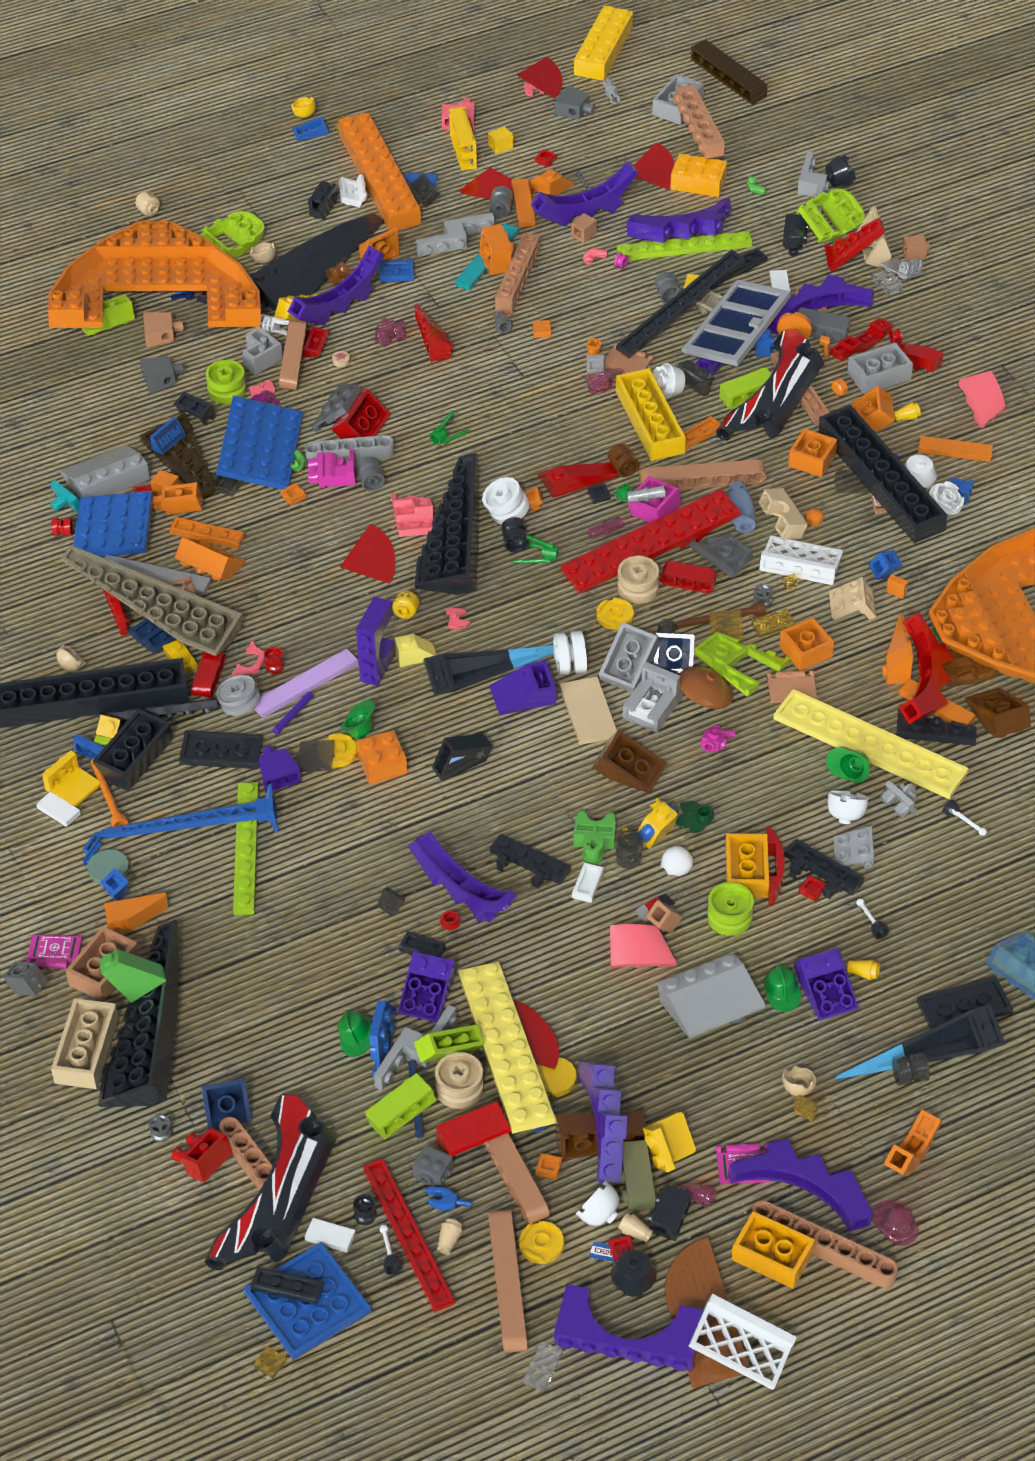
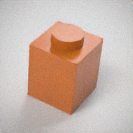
M159 470L150 481L152 493L155 496L162 495V489L166 486L180 485L179 476Z

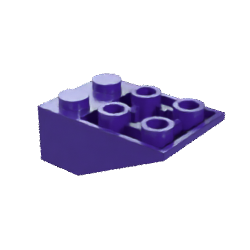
M546 660L526 664L489 686L499 716L556 704V686Z
M838 948L799 959L793 964L800 986L819 1021L859 1009Z
M413 951L397 1013L437 1023L453 986L458 966L456 962Z

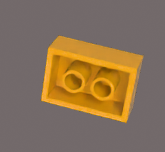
M679 154L671 173V189L719 197L727 178V161Z
M726 833V882L744 885L751 891L753 898H768L767 834Z
M753 1211L733 1244L732 1261L794 1289L814 1253L815 1239Z

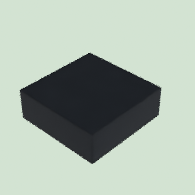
M604 483L587 487V493L593 504L611 500V495Z

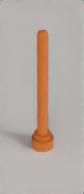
M95 758L91 759L90 764L97 780L100 781V788L112 814L110 821L112 827L128 825L126 816L118 810L105 776L93 764Z

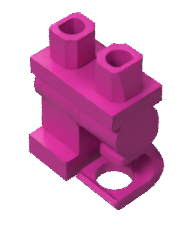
M349 450V461H346V463L343 457L338 459L337 455L332 452L325 454L318 452L317 458L308 459L309 484L319 483L320 488H325V486L356 485L354 450Z

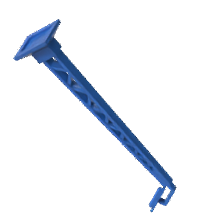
M272 784L268 785L266 797L255 799V802L102 829V832L93 833L83 848L86 854L82 860L83 864L86 866L91 857L97 853L102 845L99 839L101 837L103 839L250 820H258V822L269 821L274 831L278 832L277 803Z

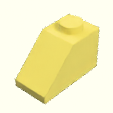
M415 634L395 637V652L400 667L422 663L424 658L436 655L433 643Z

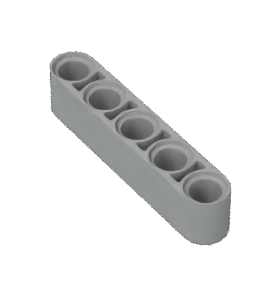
M388 435L314 441L305 445V456L308 464V459L317 458L318 452H323V454L332 452L337 455L338 459L343 457L346 463V461H349V450L352 449L355 454V462L364 457L387 460L394 456L393 438Z

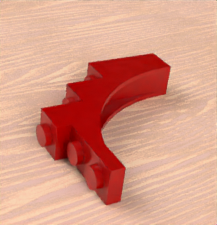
M920 612L915 613L903 622L913 639L920 667L919 684L915 695L899 707L909 725L935 714L947 706L948 702L940 689L952 682L943 667L952 662L954 658L945 643L939 644Z

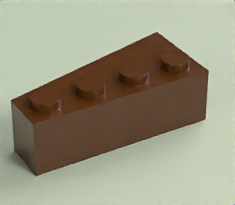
M642 1111L620 1112L627 1116L626 1139L623 1138V1142L645 1140L643 1127H646ZM594 1113L555 1115L556 1143L563 1161L598 1154Z

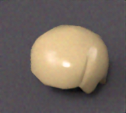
M263 242L255 247H251L249 253L256 263L267 264L274 259L276 248L274 244Z
M62 645L56 652L59 665L69 672H77L86 662L69 646L64 647L65 645Z
M794 1066L790 1071L787 1069L783 1070L782 1082L786 1091L791 1095L797 1097L805 1096L816 1087V1077L813 1071L807 1068H798L797 1066Z

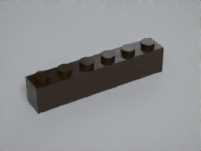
M705 39L691 46V60L750 104L753 105L767 98L768 84Z

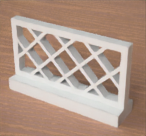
M770 535L766 548L761 554L759 570L833 585L843 550L782 539L781 537ZM772 543L781 544V545L775 547ZM787 550L788 552L782 554L780 551ZM803 553L806 555L805 557H800V556H799L800 554H803ZM831 554V555H836V556L830 558L828 555ZM823 557L825 560L819 561L817 558Z
M712 1294L705 1304L689 1347L773 1390L797 1337ZM708 1314L717 1318L718 1326L709 1327L706 1320ZM733 1326L737 1328L740 1336L731 1339L727 1327ZM722 1330L726 1340L716 1343L712 1332ZM707 1334L711 1345L703 1346L697 1343L698 1336ZM755 1337L758 1339L761 1347L752 1350L748 1338ZM742 1340L747 1351L737 1354L733 1343ZM728 1345L732 1356H722L718 1347ZM776 1348L782 1351L783 1354L780 1359L773 1361L768 1349ZM764 1351L768 1362L758 1365L754 1354ZM749 1355L754 1367L746 1368L742 1366L739 1358ZM770 1366L774 1375L772 1381L763 1377L760 1369Z

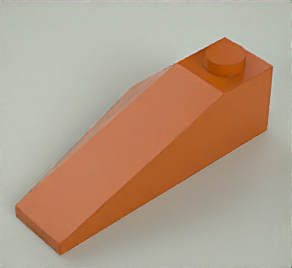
M899 614L886 655L885 665H882V676H885L886 684H905L911 678L913 652L911 641L908 640L909 633L903 624L905 621L904 614Z

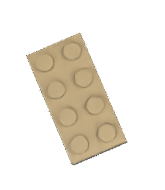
M74 998L51 1067L55 1084L97 1089L119 1019L116 1004Z

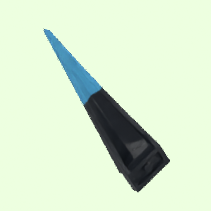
M554 645L497 651L446 653L424 658L423 662L435 697L451 692L454 693L553 655Z
M990 1003L971 1009L837 1075L834 1079H844L983 1053L1001 1047L1006 1043Z

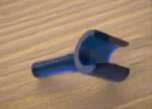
M185 291V293L170 297L171 300L180 298L192 300L195 292Z

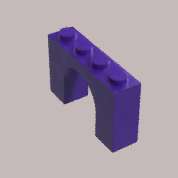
M375 596L356 628L360 681L379 686L396 652L395 641L382 638L383 632L393 615L392 601Z

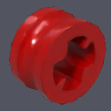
M899 328L895 331L893 329L889 330L891 344L895 342L898 344L902 343V334Z

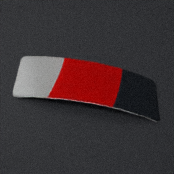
M663 894L645 903L635 912L645 922L648 920L645 916L657 900L669 906L675 905V902L667 894Z

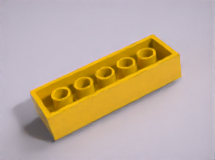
M603 6L574 58V75L605 80L633 28V11Z
M650 368L616 375V393L650 461L685 454L686 437Z

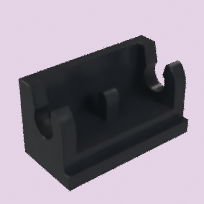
M183 392L173 403L178 412L183 413L185 411L201 419L202 424L206 426L208 425V417L211 420L216 418L212 405L186 392Z

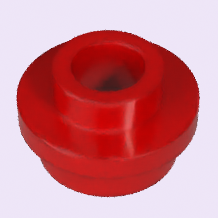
M448 910L440 917V925L446 930H455L461 924V918L455 911Z

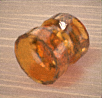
M339 262L334 268L327 269L326 275L328 280L336 285L341 279H345L350 275V272L345 263Z

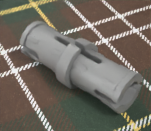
M606 78V82L604 80L602 82L605 94L609 97L612 104H617L616 99L618 102L620 101L617 87L613 85L610 78Z
M664 485L627 491L629 503L644 500L648 502L650 499L666 497Z

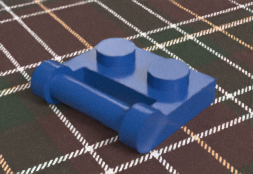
M412 258L384 261L382 259L379 264L380 282L413 281Z

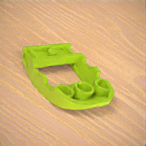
M833 189L829 193L821 192L815 198L808 200L805 206L802 204L797 210V214L800 213L817 236L818 243L834 241L857 228L865 218L864 210L856 198L844 189ZM821 206L837 228V232H834L817 207Z
M239 211L229 214L227 219L215 220L212 226H206L201 229L202 233L199 235L208 239L232 258H237L261 241L264 235V223L250 212ZM224 234L239 247L228 248L216 237Z

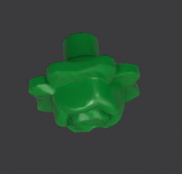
M624 483L622 487L616 488L614 496H617V500L628 502L627 491L635 490L633 487H629V484Z

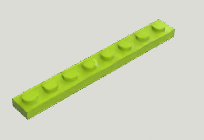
M749 231L724 233L716 236L691 237L690 239L666 240L664 243L652 241L617 245V254L621 252L623 255H628L629 260L749 248L752 247L753 242Z
M258 782L238 783L237 805L255 802V799H258ZM258 820L236 822L234 915H252L255 912Z

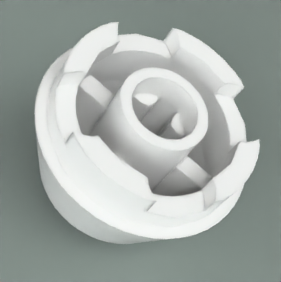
M668 363L655 368L653 376L665 399L682 393L685 387V375L682 369Z
M924 455L911 456L904 466L924 488L930 489L937 478L932 460Z
M948 481L933 485L929 492L932 498L946 512L947 517L959 513L964 504V496L961 497L957 491L959 488Z

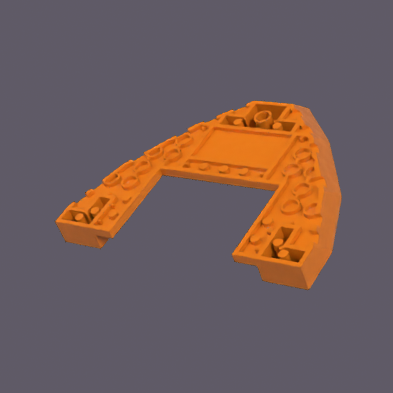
M137 221L103 238L69 263L49 291V328H102L103 291H207L208 327H261L260 291L243 266L208 239L172 221Z
M1035 528L985 550L949 581L928 612L941 640L956 653L965 655L984 666H989L1006 676L1021 678L1032 684H1035V613L1021 587L1035 585Z

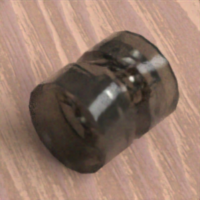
M627 830L617 836L615 860L624 869L636 868L641 863L643 838L638 832Z
M924 1053L912 1054L909 1059L906 1056L892 1059L893 1075L898 1086L911 1084L912 1080L916 1083L929 1080V1064Z

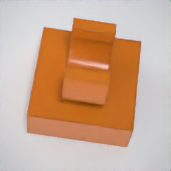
M537 486L524 492L530 502L528 510L533 509L536 512L542 509L540 505L543 504V500Z

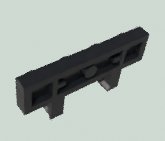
M502 834L490 846V853L497 855L498 858L496 861L497 870L504 872V867H507L510 863L521 866L536 874L531 878V886L538 889L545 880H551L561 885L571 871L570 865Z
M797 839L784 852V857L791 860L792 866L789 868V876L796 879V876L801 875L802 871H811L825 879L828 887H824L823 896L831 899L837 891L841 893L843 890L853 896L864 884V877Z

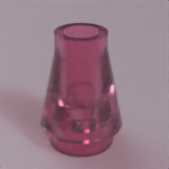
M684 1183L681 1189L691 1192V1200L704 1207L707 1205L712 1206L716 1198V1189L712 1188L711 1185Z

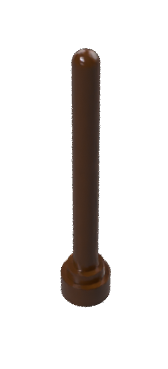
M760 601L755 602V605L749 608L677 621L675 627L679 629L716 622L717 620L721 621L727 617L728 619L748 615L763 617L766 616L764 602Z

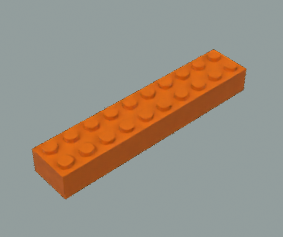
M369 112L338 119L339 136L358 173L363 175L364 182L366 183L365 186L382 219H384L388 230L394 228L400 230L421 225L420 207Z

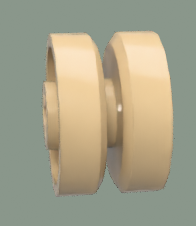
M632 556L623 560L618 567L617 590L619 596L635 604L647 603L653 600L659 590V567L657 563L645 556Z
M464 1052L451 1053L440 1059L435 1070L438 1099L444 1105L453 1109L472 1107L483 1095V1068L480 1061L475 1056Z

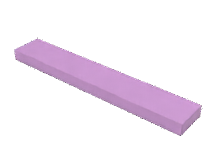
M345 649L261 696L254 710L264 718L305 695L307 692L314 690L358 665V659L348 649Z

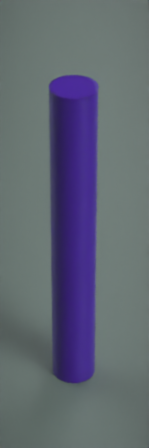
M307 692L272 729L274 734L278 735L313 698L311 692Z

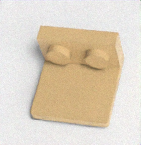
M863 577L829 591L833 620L860 610L861 614H865L869 620L876 618L873 589Z

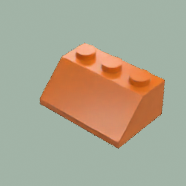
M185 537L181 538L175 555V559L180 560L181 565L189 568L193 566L196 568L195 571L201 574L209 573L211 578L217 581L222 579L229 580L245 563V559L209 543Z

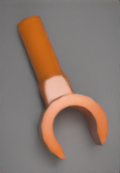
M821 335L819 346H824V358H828L830 337Z

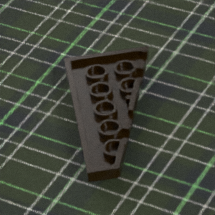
M185 413L176 417L185 432V436L164 454H159L152 450L150 436L165 423L140 435V441L174 475L179 476V480L183 484L197 482L203 498L215 492L214 484L207 471L206 464L201 456L200 449Z

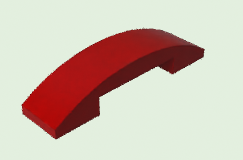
M879 317L869 324V328L856 337L850 335L839 341V345L854 353L865 352L877 345L889 333V330L893 328V324Z
M766 828L768 856H774L775 876H769L768 904L773 905L782 889L785 859L783 848L777 835L771 828Z

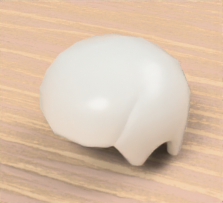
M673 846L668 848L662 855L660 866L667 871L668 875L682 876L691 870L693 858L685 848Z

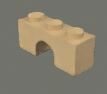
M783 488L764 489L759 505L766 515H776L779 517L775 528L782 539L802 538L808 524Z

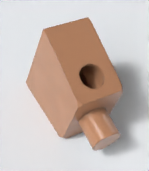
M143 312L147 347L173 342V332L184 331L183 321L172 322V316L169 312Z

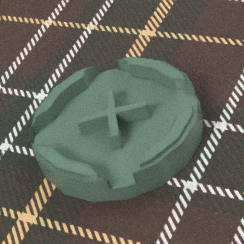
M106 849L94 854L88 861L87 868L92 880L100 884V881L114 868L126 877L129 871V863L127 857L122 852Z

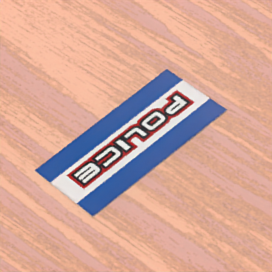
M593 1242L589 1257L613 1262L608 1244Z

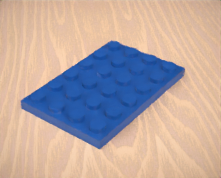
M233 395L216 475L281 490L289 487L292 471L290 465L294 461V452L296 451L303 411Z

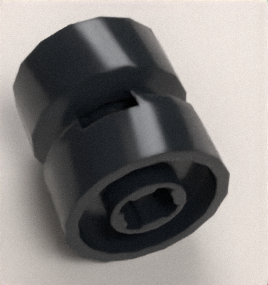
M517 517L506 519L501 525L505 548L509 552H521L528 546L525 523Z

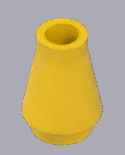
M911 402L894 411L896 422L915 420L921 416L917 402Z
M849 960L847 972L872 981V979H878L880 963L875 962V960Z

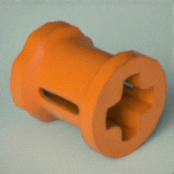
M595 338L589 339L586 342V347L588 348L586 355H602L600 352L602 342Z

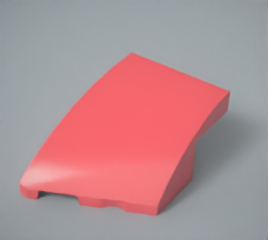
M991 371L959 379L958 385L965 393L966 402L974 412V420L980 428H984L990 419L993 420L998 413L1005 409L1004 398L994 374Z
M391 493L399 537L427 535L428 531L432 530L433 522L431 499L411 495L402 498L397 497L396 493Z
M641 924L610 925L611 966L613 968L635 966L636 968L678 966V962L673 957L667 942L657 926Z

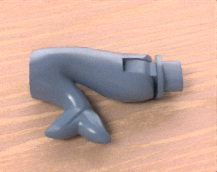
M736 481L729 485L728 497L741 513V516L732 520V523L738 532L744 534L755 529L756 515L747 486L743 481Z

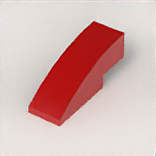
M916 344L898 345L913 363L912 369L916 371L923 368L933 373L943 363L944 353Z

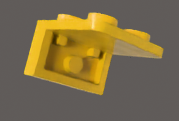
M71 750L60 757L55 764L47 768L42 774L45 790L54 793L74 807L78 806L100 787L99 780L78 766L77 756Z
M676 1112L643 1127L645 1141L653 1156V1163L659 1170L665 1172L674 1170V1162L696 1151L682 1112Z

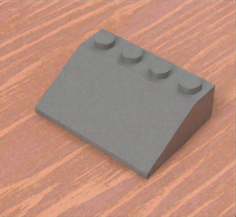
M127 445L60 471L79 500L80 497L112 495L150 480L147 462L139 452Z
M734 953L658 982L661 1004L688 1038L766 1008L744 964Z

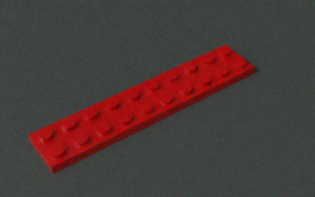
M719 489L562 564L560 568L576 591L581 594L618 576V567L623 560L632 556H645L653 559L740 517L741 513L726 493Z

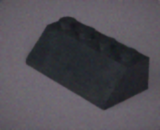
M137 709L96 756L93 764L111 784L129 791L173 739L171 723Z

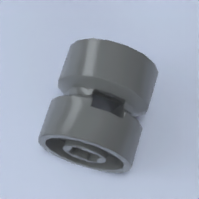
M498 186L492 191L489 211L497 218L506 217L510 213L513 193L509 188Z
M663 272L655 279V286L662 302L665 304L682 291L675 274L672 272Z
M364 457L357 462L356 471L362 487L367 491L380 489L385 483V478L377 459L374 457Z

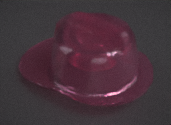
M614 368L598 373L585 374L581 377L586 379L590 394H600L607 392L612 387L614 376L622 373L623 369Z
M882 1201L873 1207L872 1222L891 1243L906 1246L917 1239L919 1233L918 1224L913 1214L907 1208L893 1201Z

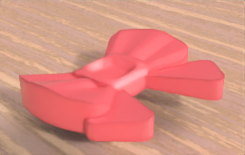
M524 83V92L531 98L533 97V90H539L541 94L545 93L532 84Z
M266 380L264 383H260V385L249 387L251 396L260 394L265 390L272 395L275 394L274 385L270 380Z
M461 608L446 609V613L450 617L449 629L459 630L462 626L464 628L469 626L470 621L459 619V616L466 614V610Z

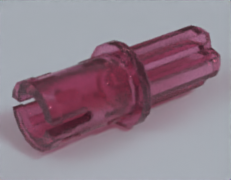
M620 517L607 522L602 521L601 524L589 528L587 533L591 539L604 534L609 535L610 532L623 528V521Z

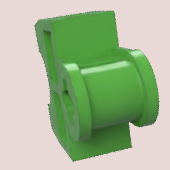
M579 810L575 819L573 847H583V861L588 864L597 865L603 860L604 849H614L616 835L614 812H608L602 820L594 821L587 816L586 810Z

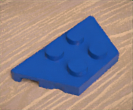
M377 1001L369 1034L371 1060H375L372 1077H374L387 1053L391 1050L390 1038L395 1033L394 1021L397 1009L387 1001Z

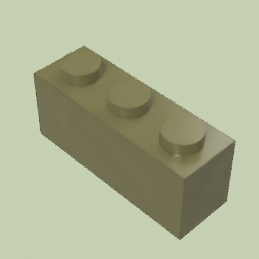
M645 1140L623 1142L620 1184H624L625 1187L622 1190V1201L627 1203L628 1212L655 1209L654 1184L648 1146Z

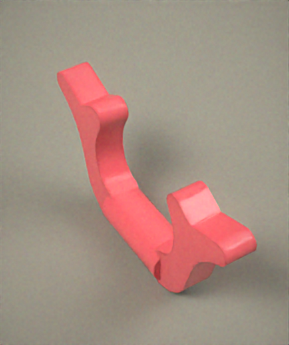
M250 641V647L246 648V653L248 655H258L256 662L251 667H243L237 664V669L232 672V676L256 674L260 671L265 662L264 651L257 648L254 641Z

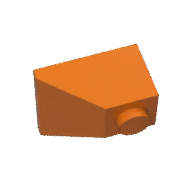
M553 168L528 181L529 186L539 193L543 192L550 195H558L574 185V182Z
M394 228L360 244V258H363L368 246H372L384 254L382 258L384 261L398 257V229Z

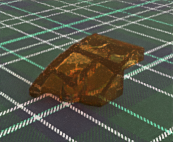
M952 649L949 652L954 660L943 667L952 681L946 686L969 685L1000 676L997 670L984 666L965 655L958 654Z

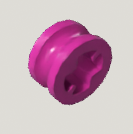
M619 252L615 258L614 266H620V269H625L629 256Z

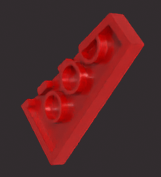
M877 218L862 226L860 231L849 233V237L845 239L839 238L835 240V244L824 246L828 268L833 272L861 250L868 247L877 238H880L885 233L883 221Z
M103 589L120 635L128 634L127 626L130 623L127 614H123L125 610L122 601L119 602V599Z

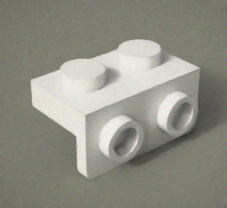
M359 174L356 181L340 177L338 182L341 202L360 208L362 202H365L367 198V192L365 191L366 183L364 182L363 175Z

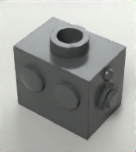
M14 961L3 976L14 993L19 995L36 996L48 981L35 963Z
M425 1145L413 1164V1177L425 1185L443 1187L453 1170V1156Z

